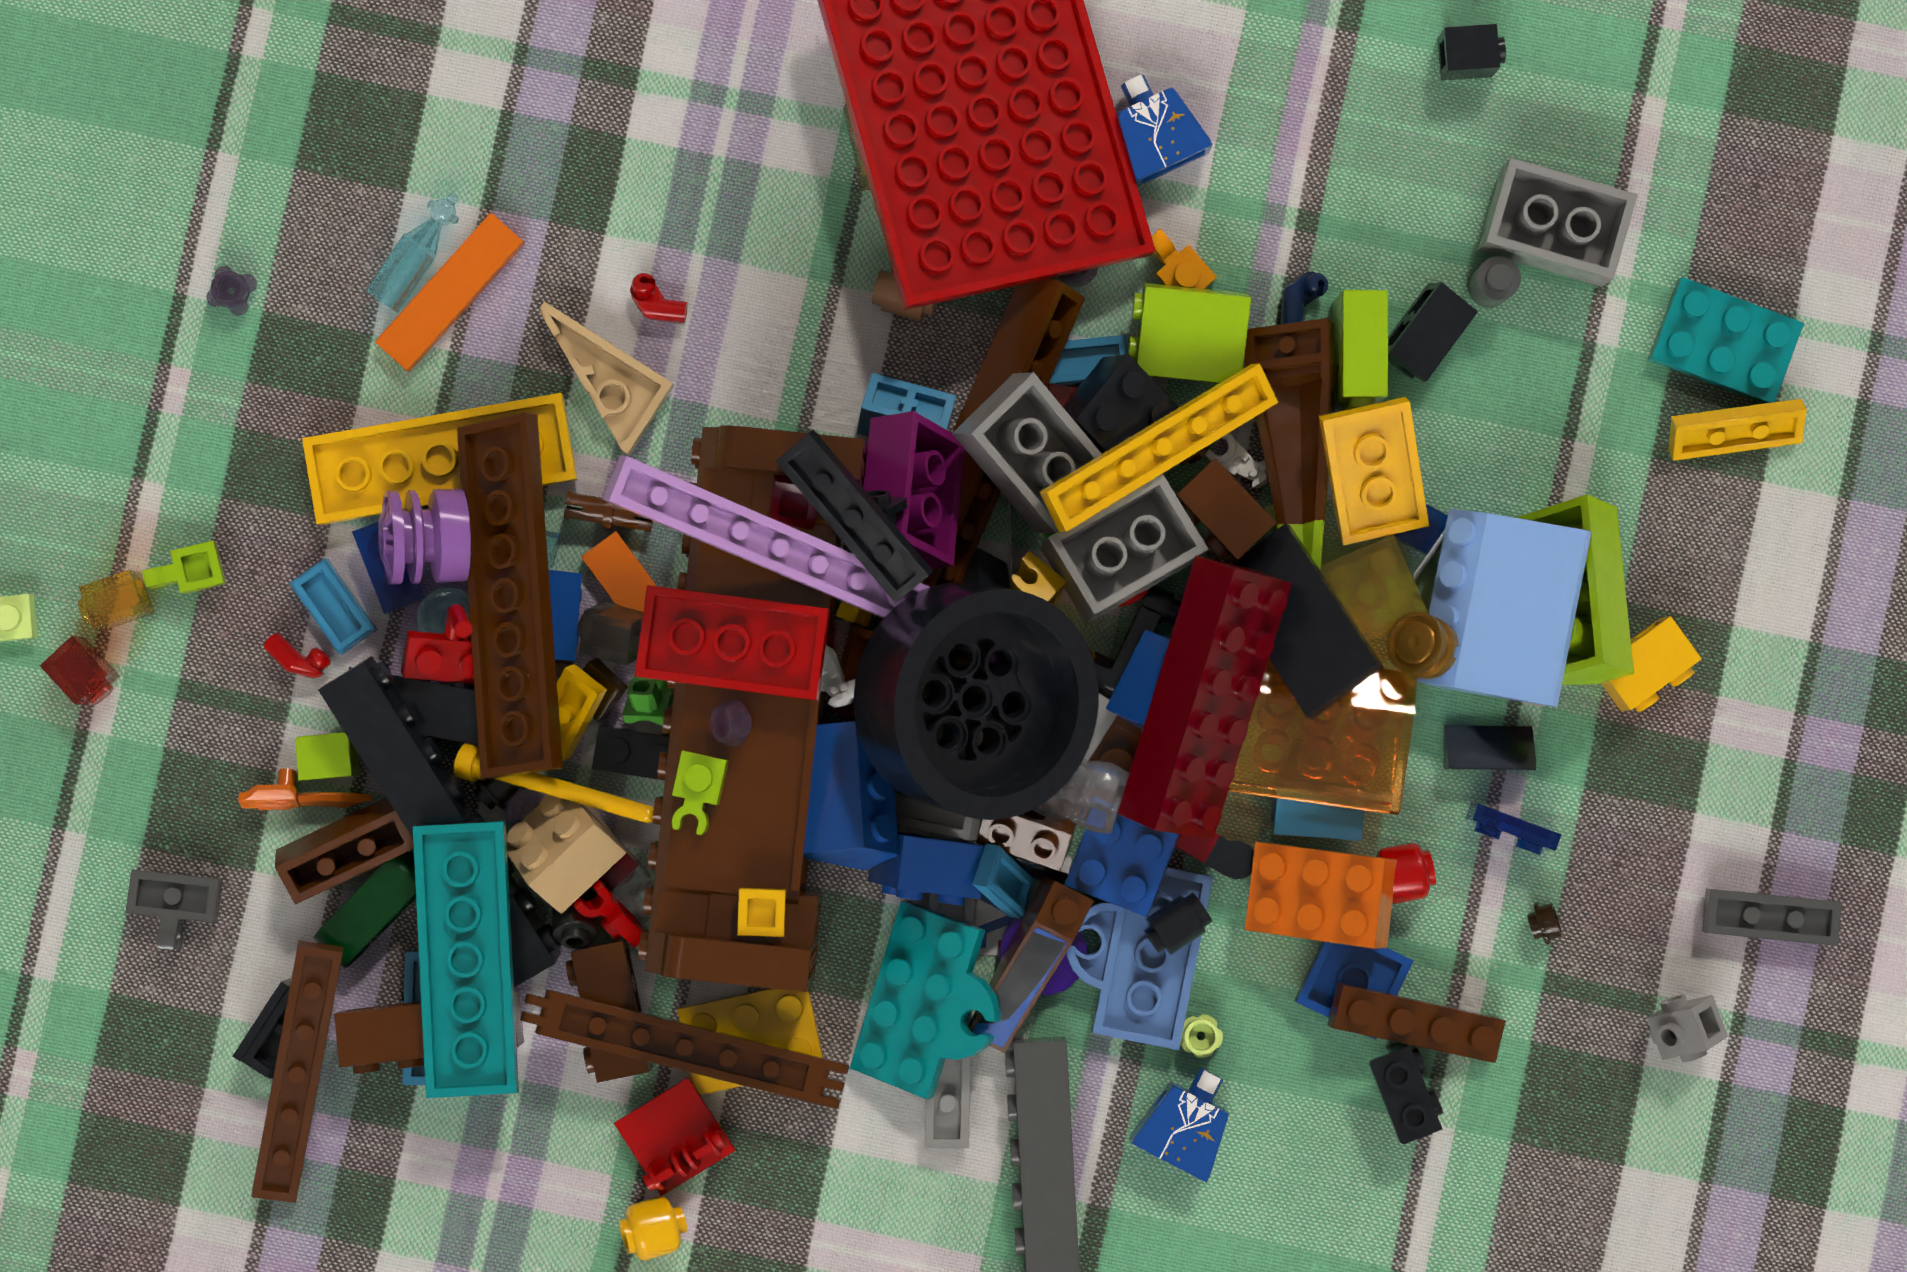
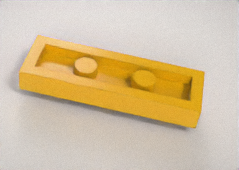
M1802 399L1671 416L1668 451L1672 460L1676 461L1800 444L1803 442L1807 409Z

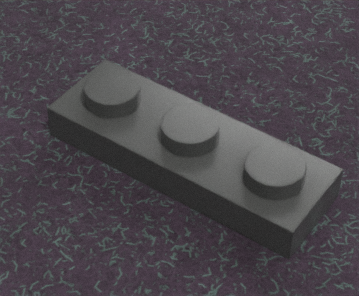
M1706 888L1702 932L1838 946L1842 902Z

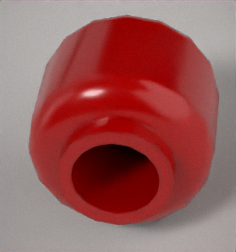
M1411 842L1381 848L1377 852L1376 857L1397 860L1392 904L1424 899L1429 895L1430 886L1436 885L1435 869L1429 850L1422 851L1418 844Z

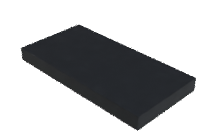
M1286 523L1232 564L1292 583L1287 598V605L1283 611L1274 640V648L1269 659L1307 718L1313 720L1384 667L1290 525Z

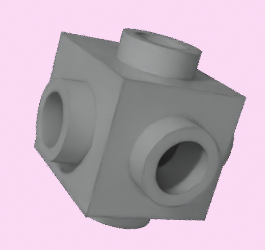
M1685 994L1668 998L1660 1002L1661 1010L1647 1018L1651 1038L1657 1045L1662 1060L1679 1056L1682 1062L1699 1059L1708 1054L1707 1050L1728 1037L1713 995L1687 1000Z

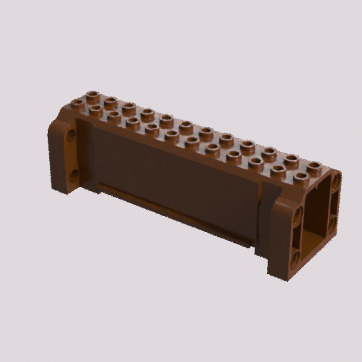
M731 425L703 427L702 437H694L692 445L691 464L695 465V469H698L697 483H689L768 517L775 474L787 476L775 461L808 433ZM818 434L860 485L863 486L867 457L864 439ZM818 511L816 512L813 530L792 527L841 548V538ZM683 534L682 554H686V557H689L687 573H679L677 589L828 608L831 611L826 645L831 647L836 598ZM667 681V688L675 691L673 707H665L662 732L663 734H670L668 752L660 753L658 763V779H665L663 796L656 797L654 803L653 824L660 825L659 841L651 842L649 849L648 869L655 870L654 885H651L650 888L646 887L643 914L651 916L649 930L641 933L638 959L646 960L645 972L660 974L664 977L807 992L815 978L822 892L805 891L808 859L803 857L817 725L823 724L826 691L823 692L820 685L819 700L816 701ZM682 750L729 760L720 804L712 805L706 803L705 811L709 817V828L704 835L696 834L698 819L693 814L685 816L681 830H675L672 827L673 815L683 806L685 798L672 796ZM740 888L786 889L784 937L737 935Z

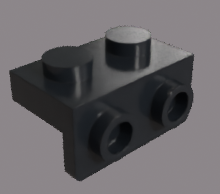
M1397 1042L1386 1047L1387 1054L1369 1061L1375 1082L1401 1144H1407L1443 1130L1438 1118L1439 1115L1443 1114V1110L1433 1089L1427 1090L1422 1074L1427 1073V1070L1417 1048L1411 1049L1410 1045Z

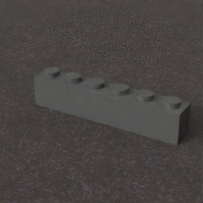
M1065 1036L1013 1039V1050H1006L1005 1069L1006 1077H1015L1016 1093L1007 1095L1008 1120L1017 1121L1018 1139H1010L1011 1166L1020 1165L1021 1182L1012 1183L1013 1209L1022 1210L1023 1227L1015 1228L1016 1255L1025 1254L1026 1272H1080L1067 1040Z

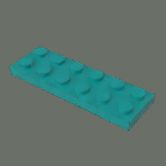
M506 821L413 826L426 1098L519 1092Z

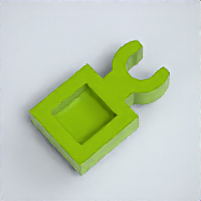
M682 750L672 796L685 798L683 806L673 815V829L681 830L685 816L693 814L698 819L696 834L704 835L707 832L709 817L705 811L706 803L712 805L720 804L729 760Z

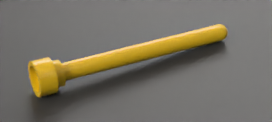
M468 743L461 746L454 762V775L456 777L471 782H476L478 779L484 780V778H481L478 746ZM535 772L494 778L644 823L653 822L654 807L540 773Z

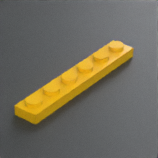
M1260 363L1250 364L1040 491L1039 493L1058 531L1067 532L1277 404L1278 401Z

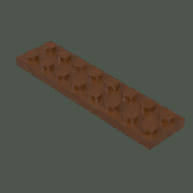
M525 412L457 428L461 489L465 492L470 519L471 558L467 584L470 623L473 628L471 642L481 778L484 779L563 768L538 415Z

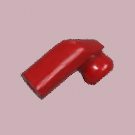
M640 273L633 278L630 287L631 298L644 317L651 320L676 323L686 322L688 302L665 299L655 284L654 277L650 274Z

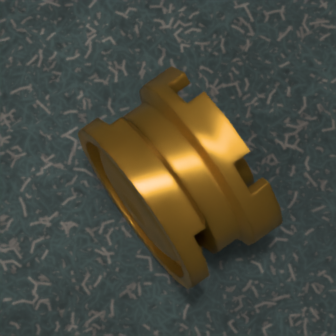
M1415 611L1403 615L1393 624L1388 633L1386 643L1388 657L1393 665L1403 672L1411 673L1422 679H1434L1446 673L1456 660L1454 657L1455 647L1459 646L1457 634L1451 625L1427 613Z

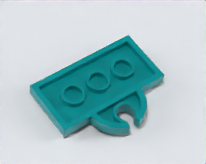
M901 901L849 1067L850 1069L924 1099H930L934 1097L945 1059L959 1060L975 1056L991 1045L995 1039L990 1033L974 1034L969 1029L967 1023L968 1016L973 1010L979 1011L986 1021H1001V1011L997 995L986 980L973 973L986 930L910 901Z

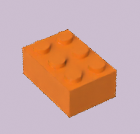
M1255 842L1245 930L1372 949L1387 948L1397 860L1276 843Z

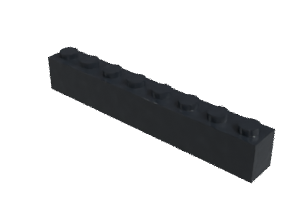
M371 656L318 689L412 838L413 826L485 822L479 813L472 814L463 800L467 795L460 781L454 775L449 777L440 764L443 757L438 746L431 738L425 739L416 726L419 723V719L415 710L407 700L400 701L392 688L395 685L394 678L384 663L379 662L377 664ZM507 857L513 981L515 988L554 965L561 954L558 949L561 947V943L553 938L552 927L549 924L543 925L535 913L538 907L526 887L520 889L511 875L514 873V868Z

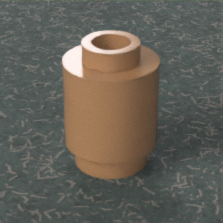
M893 269L891 272L884 270L879 272L873 290L872 304L881 306V311L919 322L923 321L925 314L933 315L937 303L904 310Z

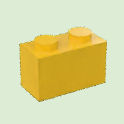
M1671 616L1659 618L1631 639L1634 674L1601 683V685L1620 711H1631L1635 708L1639 713L1650 707L1660 698L1656 692L1670 683L1672 687H1676L1695 673L1692 666L1702 658Z

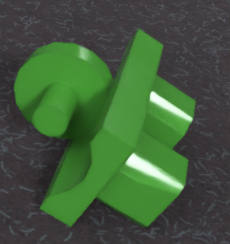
M634 674L633 679L629 683L628 697L622 713L624 722L633 724L637 721L645 720L663 725L665 707H673L675 690L667 688V681L635 677Z

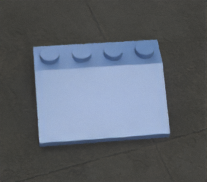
M1449 508L1429 615L1439 618L1452 626L1457 634L1459 646L1455 647L1454 657L1456 660L1446 673L1434 679L1416 677L1415 681L1441 689L1558 707L1592 532L1503 515Z

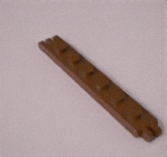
M547 989L545 997L533 994L526 995L525 1003L542 1007L540 1015L522 1011L520 1017L521 1021L537 1025L536 1034L831 1108H839L841 1100L834 1096H826L824 1092L825 1088L843 1091L845 1082L828 1078L830 1070L839 1074H847L848 1064Z

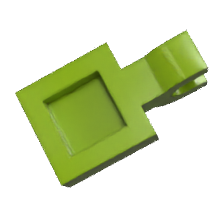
M214 540L171 550L170 554L173 564L142 570L145 587L151 588V590L178 583L180 593L188 594L226 584L217 543Z

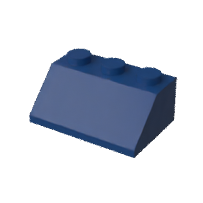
M856 722L817 725L803 858L866 871L898 856L899 843L895 788L887 783L871 764L859 739Z

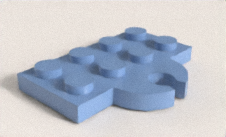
M1167 867L1149 916L1178 896L1182 895L1185 898L1192 892L1207 911L1213 877ZM1098 902L1091 905L1078 932L1084 929L1095 930L1100 938L1099 947L1093 953L1083 954L1074 945H1071L1066 952L1072 970L1086 984L1099 989L1091 1032L1179 1050L1202 935L1172 955L1166 949L1158 953L1144 933V930L1150 927L1146 920L1147 917L1109 902Z

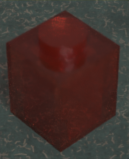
M71 636L39 665L75 705L99 704L114 690L111 684L120 676L85 637Z

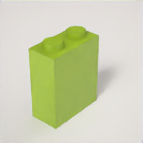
M1143 283L1142 293H1134L1132 319H1139L1137 337H1129L1127 354L1149 376L1221 383L1243 369L1251 296L1248 293Z
M1343 290L1332 302V322L1334 323L1335 366L1338 367L1334 407H1343L1344 411L1379 403L1388 397V290Z

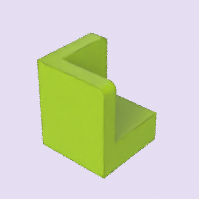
M345 732L296 737L298 781L360 776L358 752Z

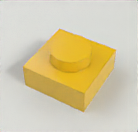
M740 888L737 935L784 937L786 889Z

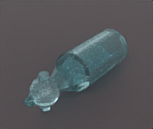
M452 192L444 199H439L435 202L430 200L427 207L430 209L431 219L409 233L403 234L365 289L368 294L396 313L400 311L437 257L436 252L441 226L458 223L459 217L456 216L455 208L458 198L456 194Z

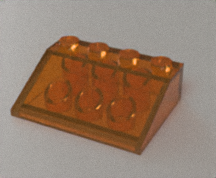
M1269 659L1261 683V690L1256 699L1248 725L1247 736L1243 741L1236 764L1234 778L1228 791L1399 815L1415 713L1417 677L1411 673L1382 668L1312 720L1305 716Z

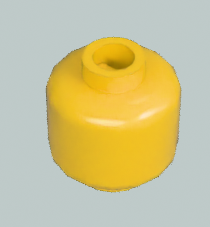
M663 1196L630 1205L625 1211V1219L619 1220L620 1233L627 1253H635L642 1261L675 1252L681 1244L680 1234L687 1232L686 1219L680 1206L673 1208L669 1200Z

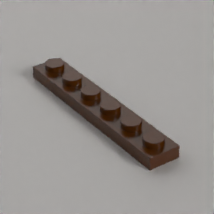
M298 940L251 1197L296 1203L343 955V947Z

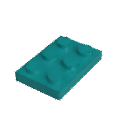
M1681 277L1676 282L1648 360L1759 403H1772L1776 401L1804 323Z

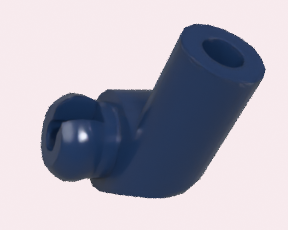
M1313 271L1303 273L1284 288L1281 324L1303 321V308L1319 296L1324 295L1328 290V280L1323 274Z

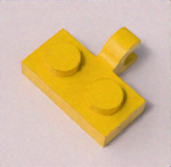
M575 664L565 667L557 681L562 762L573 755L607 691L606 688Z

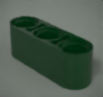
M407 851L384 862L314 935L313 939L317 943L343 947L341 966L344 969L355 962L416 899L414 857Z

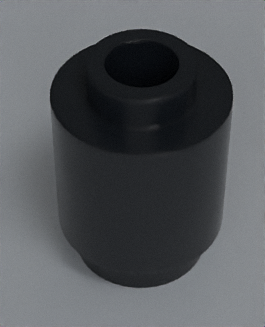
M1192 892L1185 898L1182 895L1178 896L1148 916L1146 920L1150 927L1145 929L1144 933L1158 953L1166 949L1172 955L1205 933L1204 927L1212 923V919Z

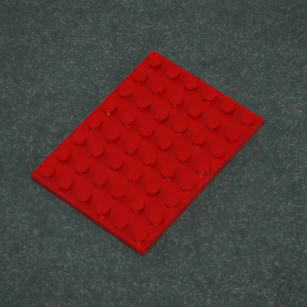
M817 0L904 310L1148 257L1156 251L1084 0Z

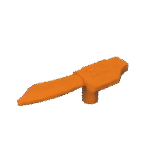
M283 768L278 771V782L276 785H256L248 791L239 793L238 798L242 809L258 808V810H290L291 808H300L301 806L348 808L372 800L371 795L358 793H297L295 787L296 771L289 768Z

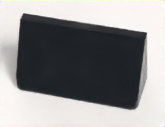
M1444 725L1443 769L1536 770L1532 726Z

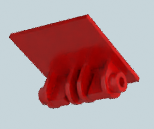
M689 1077L613 1123L646 1174L643 1175L644 1183L650 1191L657 1189L660 1196L673 1190L736 1150Z

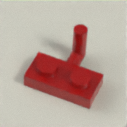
M454 604L449 607L444 634L407 631L401 665L403 678L474 684L470 636L473 628L463 606Z

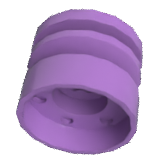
M462 489L432 490L427 510H422L417 492L415 490H408L405 497L404 511L402 510L398 491H385L382 513L378 521V543L380 558L383 561L389 585L401 584L403 582L405 564L407 565L409 580L412 584H418L422 578L424 563H430L431 572L436 583L466 582L470 570L471 534L468 504L465 492Z

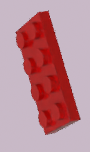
M647 585L635 677L818 701L831 610L828 608Z

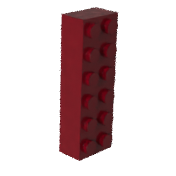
M1195 556L1117 814L1156 831L1214 839L1217 826L1221 820V813L1228 790L1234 778L1243 741L1247 736L1248 725L1255 702L1261 690V683L1267 663L1274 648V640L1283 611L1287 605V598L1292 583L1255 570Z

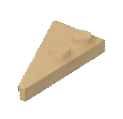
M544 301L540 307L542 317L617 440L621 450L630 456L675 385Z

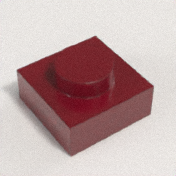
M775 474L768 517L788 526L813 530L817 510L788 476Z

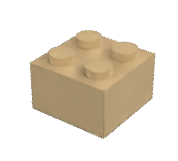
M548 794L544 796L540 804L529 815L512 826L506 835L507 854L527 885L560 914L626 854L624 848L594 808Z

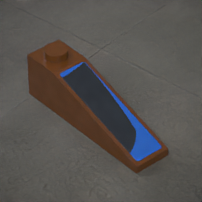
M1044 875L989 983L997 995L1001 1011V1021H986L983 1015L976 1010L968 1024L971 1032L977 1035L990 1033L995 1039L989 1046L1002 1053L1006 1052L1073 943L1094 900Z

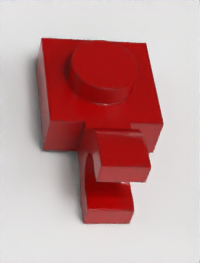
M599 878L592 885L597 892L596 897L592 900H584L580 896L573 903L575 909L585 917L594 918L603 915L599 921L610 936L615 940L622 936L634 948L637 947L640 942L641 933H645L644 928L635 913L609 891Z

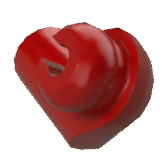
M279 633L273 634L264 643V649L283 669L291 673L315 679L325 674L323 670L331 664V658L318 647L312 648L306 657L299 653Z

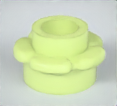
M1205 1014L1197 1018L1191 1016L1184 1022L1180 1045L1187 1053L1192 1052L1197 1058H1206L1211 1056L1213 1051L1220 1047L1223 1034L1217 1028V1021L1213 1017ZM1198 1032L1205 1034L1203 1040L1197 1039L1196 1035Z

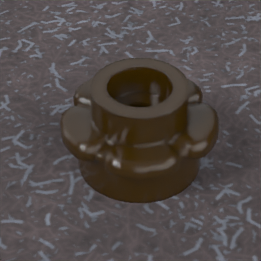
M1538 902L1534 903L1535 912L1527 914L1535 940L1543 938L1544 942L1549 945L1552 939L1562 937L1555 908L1552 903L1539 906Z

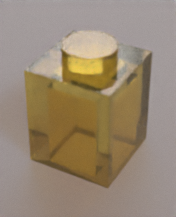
M127 570L79 587L82 598L78 600L79 610L84 621L87 624L91 623L93 629L108 630L155 614L141 572Z

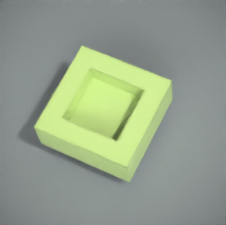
M34 595L1 596L0 642L38 638Z

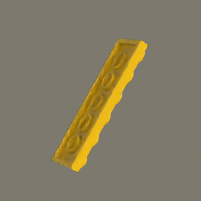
M557 393L302 438L316 524L321 526L381 515L385 491H398L403 511L408 490H415L417 492L422 508L428 507L432 490L461 489L457 438L458 427L525 412L538 415L542 485L549 486L577 481L578 476L564 395Z

